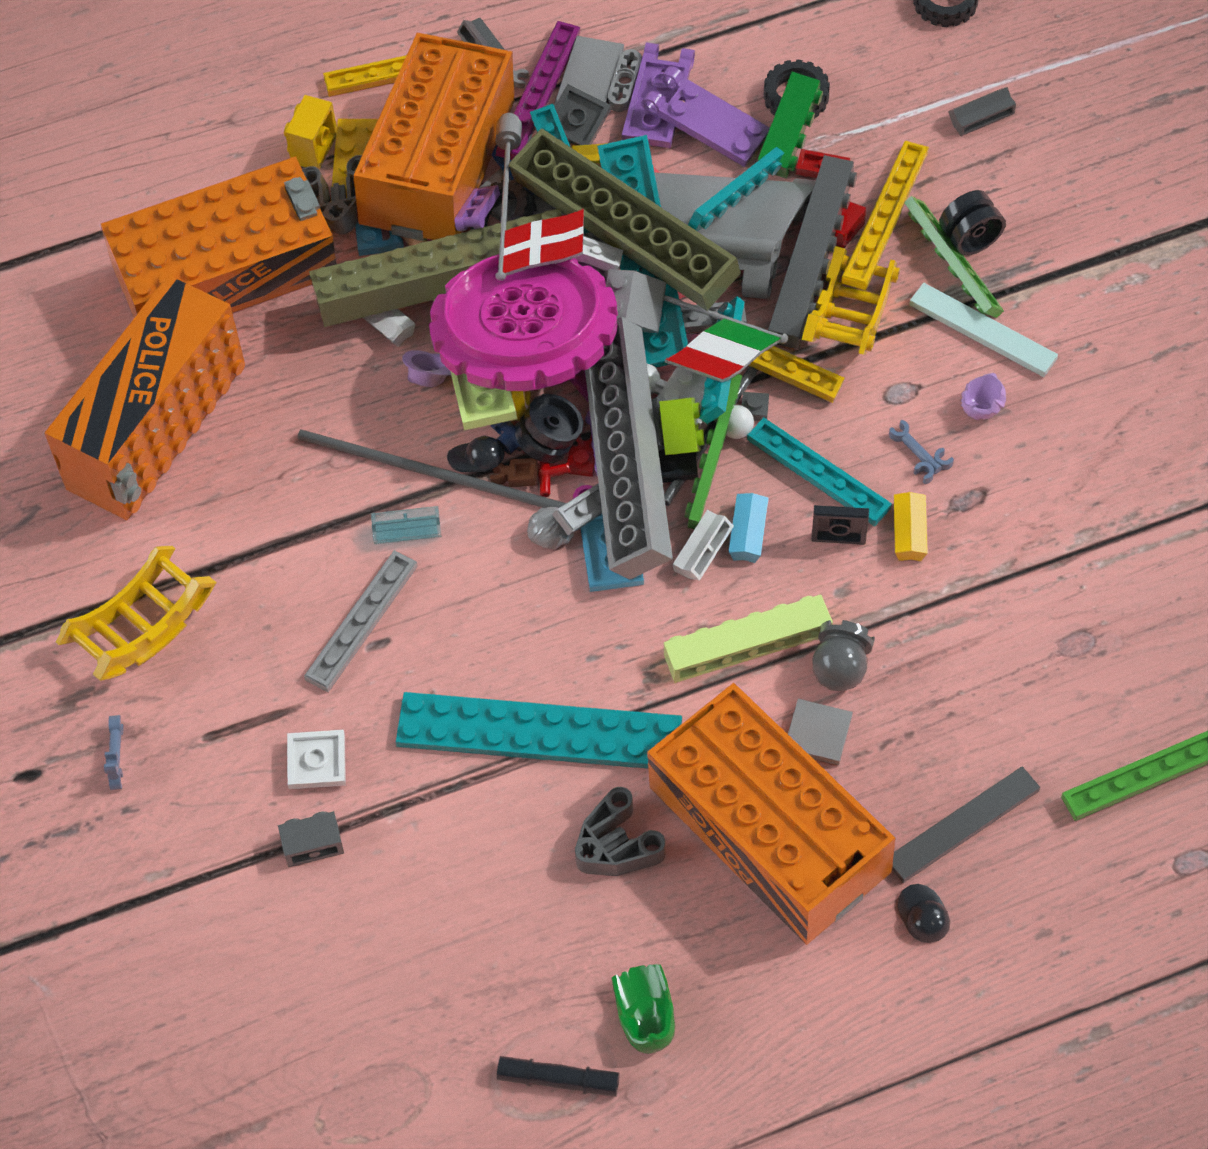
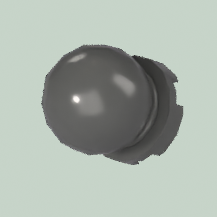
M831 620L822 623L818 636L821 644L818 645L812 658L813 673L821 685L832 691H846L862 682L867 671L868 658L866 655L871 653L875 641L874 636L870 637L867 635L868 629L847 620H842L841 625H831Z

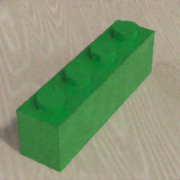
M792 72L758 158L759 161L776 147L783 151L784 155L780 160L782 166L775 174L777 176L787 179L789 171H794L798 157L795 155L798 148L802 149L805 144L806 127H811L815 113L812 111L815 105L819 106L823 96V91L820 90V80Z

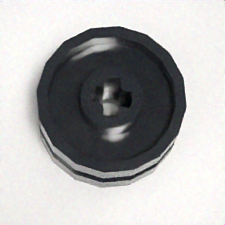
M974 190L959 196L946 207L939 219V226L951 238V242L961 255L969 256L977 254L992 245L1002 235L1006 227V220L1000 211L994 207V203L984 191Z
M555 394L539 395L530 403L525 414L516 425L515 436L517 443L533 459L544 463L560 461L566 456L582 432L583 420L581 413L574 404L564 397Z

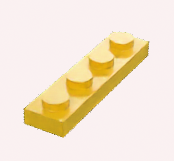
M775 346L760 354L749 364L753 368L831 403L834 402L845 379L838 374Z

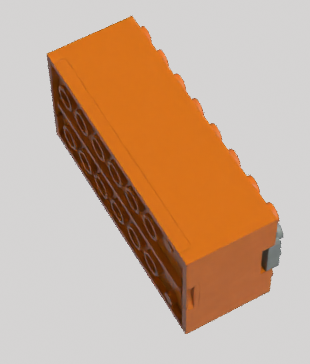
M416 33L354 173L359 224L392 231V235L420 241L427 239L436 240L462 232L456 229L455 217L472 191L480 187L492 158L491 154L496 146L497 121L503 114L510 113L514 103L513 51Z

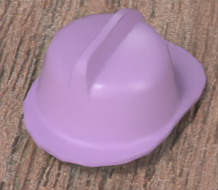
M412 350L402 356V361L408 367V381L425 387H435L443 383L447 375H451L450 370L441 362L440 354Z

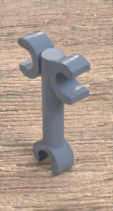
M900 421L899 427L903 430L902 432L895 431L893 427L889 428L890 438L896 442L902 441L922 461L914 467V474L917 475L922 471L927 472L928 474L923 477L924 484H929L933 480L934 474L939 473L941 470H948L953 466V457L946 461L940 459L944 456V448L936 450L933 458L909 434V425L906 421Z
M121 715L109 716V752H105L106 764H104V771L108 774L110 790L122 789L121 777H123V771L119 768L121 735H123L124 726L121 724Z

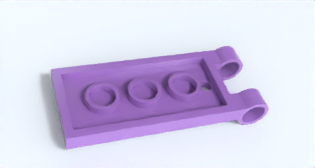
M646 42L622 131V140L647 135L649 145L671 148L676 127L657 115L647 112L642 106V100L650 91H656L668 103L677 91L667 88L662 83V74L669 66H674L683 73L686 79H689L690 71L694 64L695 50L682 48L679 63L658 59L659 44Z
M669 66L662 74L661 81L667 88L677 92L666 103L661 94L656 91H650L642 100L643 108L745 167L766 139L770 127L686 79L678 68Z

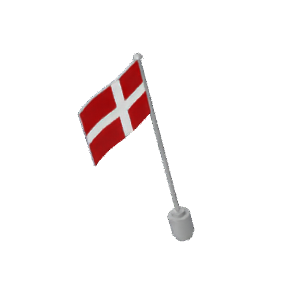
M513 113L503 114L496 124V144L505 150L499 269L495 275L499 281L505 280L508 275L529 268L564 262L583 254L584 208L565 216L534 221L506 230L510 150L519 147L522 130L521 121Z

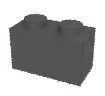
M322 811L315 813L309 818L301 820L294 818L278 825L288 867L344 854L334 811L329 813Z

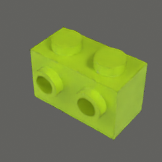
M695 398L659 401L665 455L701 451L700 446L704 445V434L702 429L698 430L697 419H700V403H695Z

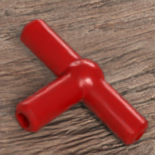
M540 461L538 477L540 478V495L542 497H549L551 494V477L571 472V465L569 463L550 467V463Z

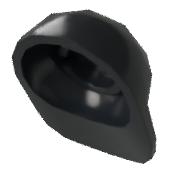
M484 435L475 438L470 443L461 444L449 450L447 460L449 465L459 472H485L499 466L504 459L505 453L498 440Z
M912 884L903 889L898 898L897 908L903 923L912 937L927 943L936 942L944 938L950 929V918L937 893L922 884Z

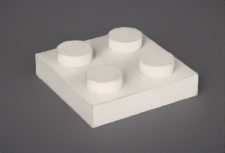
M344 730L287 733V777L289 789L346 786Z

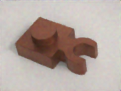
M533 458L510 460V466L500 463L499 466L492 469L494 474L498 475H490L491 482L502 485L508 481L510 487L536 486L538 461Z

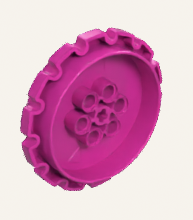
M499 254L491 256L452 278L445 285L446 294H439L436 297L430 311L432 321L429 323L431 341L434 351L440 352L441 362L455 375L466 374L467 380L470 383L489 389L496 388L506 391L542 389L574 378L581 370L589 369L604 355L603 346L612 344L618 327L617 302L612 288L606 287L605 278L589 265L582 267L575 258L564 262L529 268L508 275L505 280L499 281L495 276L499 269Z

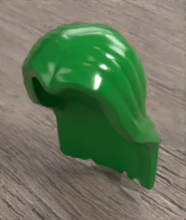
M649 964L647 967L641 965L629 968V972L624 971L621 973V976L615 975L611 977L619 1021L631 1046L637 1051L646 1054L659 1052L669 1046L675 1035L674 1007L662 966L660 964Z

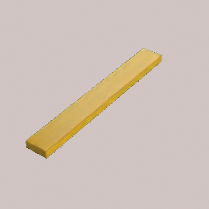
M904 141L842 276V284L862 290L867 289L905 205L904 202L907 200L926 159L929 147Z

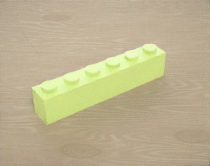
M822 595L806 596L795 603L788 605L779 604L773 609L762 613L753 612L742 619L724 621L719 626L700 628L686 636H674L664 642V657L674 683L818 640L822 623L831 620V625H833V621Z

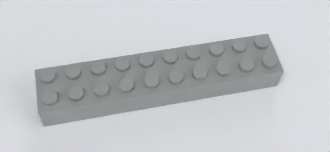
M621 316L617 319L618 327L612 344L603 346L604 355L593 366L585 370L609 570L631 580L673 558L642 328Z

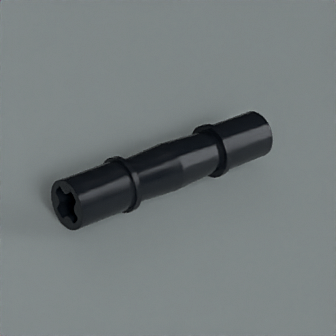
M500 1056L497 1080L526 1084V1086H530L532 1083L558 1089L582 1090L583 1094L593 1093L617 1097L620 1072L591 1069L588 1066L586 1069L562 1064L534 1062V1059L531 1058L530 1060Z

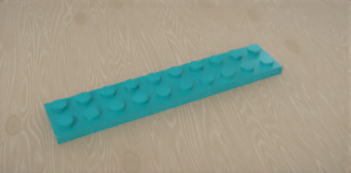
M647 135L597 146L602 169L661 207ZM622 254L620 270L636 271L660 280ZM666 284L665 295L680 300L678 291ZM667 301L663 302L659 332H642L646 363L653 365L655 368L671 365L666 363L665 359L675 355L688 345L681 306Z
M404 692L396 746L648 769L647 752L682 724V716Z

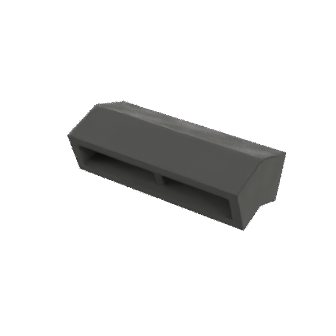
M481 18L473 21H462L457 33L464 42L505 50Z
M1005 87L951 109L948 113L954 128L960 136H963L1015 114L1016 103L1012 99L1008 87Z

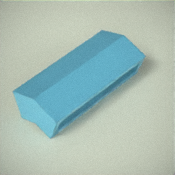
M754 493L737 494L733 517L734 527L731 531L729 554L734 561L745 560L756 563L761 556L768 497Z

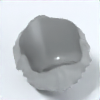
M558 507L540 508L530 517L527 535L531 542L543 548L556 550L562 544L568 545L574 533L568 536L552 514Z

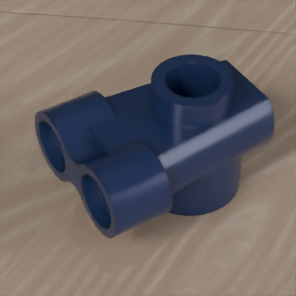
M510 421L491 425L500 435L496 440L501 443L506 453L511 455L516 449L519 452L522 450L515 436L516 425H513Z

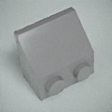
M609 269L606 287H611L617 302V319L622 316L641 327L642 332L658 333L666 282L636 271Z

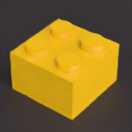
M304 95L301 103H298L294 109L292 120L285 125L284 136L287 140V152H289L290 158L296 156L302 167L314 166L320 169L336 139L337 126L332 102Z

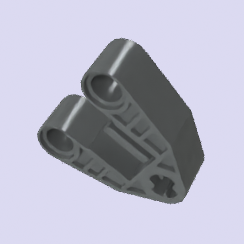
M362 155L352 157L347 163V198L345 185L334 183L333 187H330V202L328 184L320 170L314 166H309L302 170L320 205L328 227L339 235L349 233L358 223L354 173Z
M615 787L611 789L584 820L575 847L576 865L581 872L595 875L620 876L655 866L664 860L665 838L663 834L656 830H649L635 839L629 840L625 830L619 826L627 821L633 813V797L627 788ZM618 801L626 803L623 807H616L613 804ZM649 845H657L659 849L656 851H649L646 849V847Z

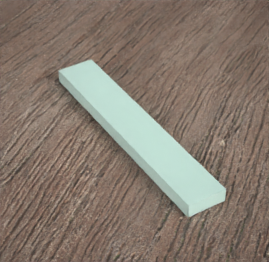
M923 283L910 299L909 305L1042 377H1045L1058 358L1057 353L926 283Z

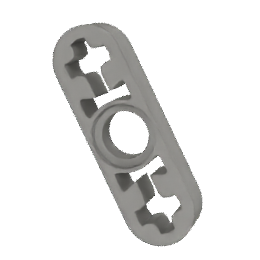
M628 49L620 55L608 92V104L611 105V110L622 112L629 108L642 61L641 54L636 50ZM630 60H633L631 63V69L627 68V63H629ZM623 77H628L632 81L627 84H622L618 80ZM619 92L623 93V98L620 101H616L618 100Z

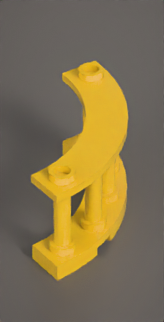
M835 246L826 281H830L828 290L821 291L816 308L819 310H813L811 314H808L802 340L815 342L821 337L860 346L859 354L865 355L873 349L875 335L887 302L892 282L897 283L900 268L896 267L897 262L890 259L888 268L876 267L873 275L885 278L880 295L842 286L839 280L842 271H845L850 261V256H846L847 251L845 248ZM839 296L876 304L877 306L874 314L869 315L835 307V304L832 302L834 297L839 298ZM836 317L868 326L865 330L828 322L827 318Z
M156 546L150 552L147 561L140 571L116 596L90 613L67 619L61 626L56 643L64 645L76 642L93 656L98 664L93 675L98 680L102 681L126 673L125 668L134 663L140 666L166 647L187 626L184 621L193 610L197 612L200 610L217 582L210 576L189 577L170 561L176 549L175 547ZM163 569L185 587V591L175 604L152 586ZM143 594H146L167 612L153 626L130 608ZM120 615H123L144 634L134 641L127 643L107 625ZM98 632L116 649L103 651L88 636Z

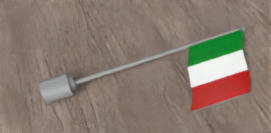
M578 261V264H580L582 267L589 265L584 262ZM589 265L605 278L606 284L608 271ZM664 296V301L721 320L703 331L683 350L665 359V362L720 382H725L739 374L766 350L779 342L784 344L788 341V336L785 333L780 335L710 310L706 311L690 303Z

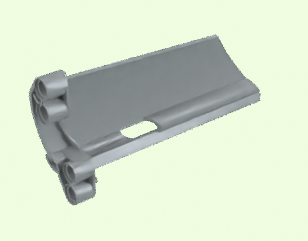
M655 172L661 207L687 225L698 207L736 179L731 177ZM797 178L793 182L766 180L760 187L756 185L749 196H742L735 207H728L721 218H714L707 229L702 228L698 231L737 258L739 269L744 270L742 283L743 297L770 298L772 279L776 275L777 258L781 250V241L792 221L803 222L816 180ZM532 195L536 204L535 215L545 211L556 210V208L537 195ZM515 210L509 215L510 218L514 214ZM591 232L584 234V237L607 244Z

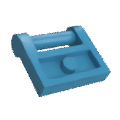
M359 221L355 225L359 256L380 254L404 247L403 239L400 236L392 235V231H389L390 238L383 241L380 228L361 225Z

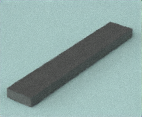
M1023 766L896 850L894 852L892 870L902 883H905L1038 793L1040 786Z

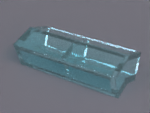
M438 506L371 513L374 544L442 537Z

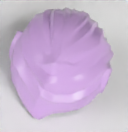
M995 373L985 374L971 380L966 384L965 391L961 393L963 411L975 420L992 418L1001 408H1004L1006 402L1005 387Z

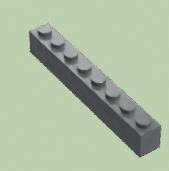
M826 155L823 157L768 331L780 335L787 334L788 341L784 344L779 342L778 345L799 349L808 314L816 310L814 300L816 296H820L823 288L822 274L828 273L830 266L828 255L829 252H834L837 243V237L834 236L836 230L841 231L844 216L841 214L843 208L848 209L851 194H848L850 187H855L857 172H854L853 161Z

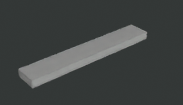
M395 550L392 552L304 675L307 682L326 692L331 690L418 567L417 561Z

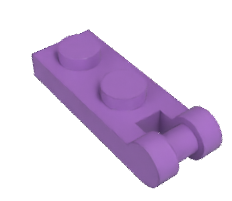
M498 185L476 188L472 191L455 217V226L458 231H465L468 227H474V229L484 227L485 217L500 196Z

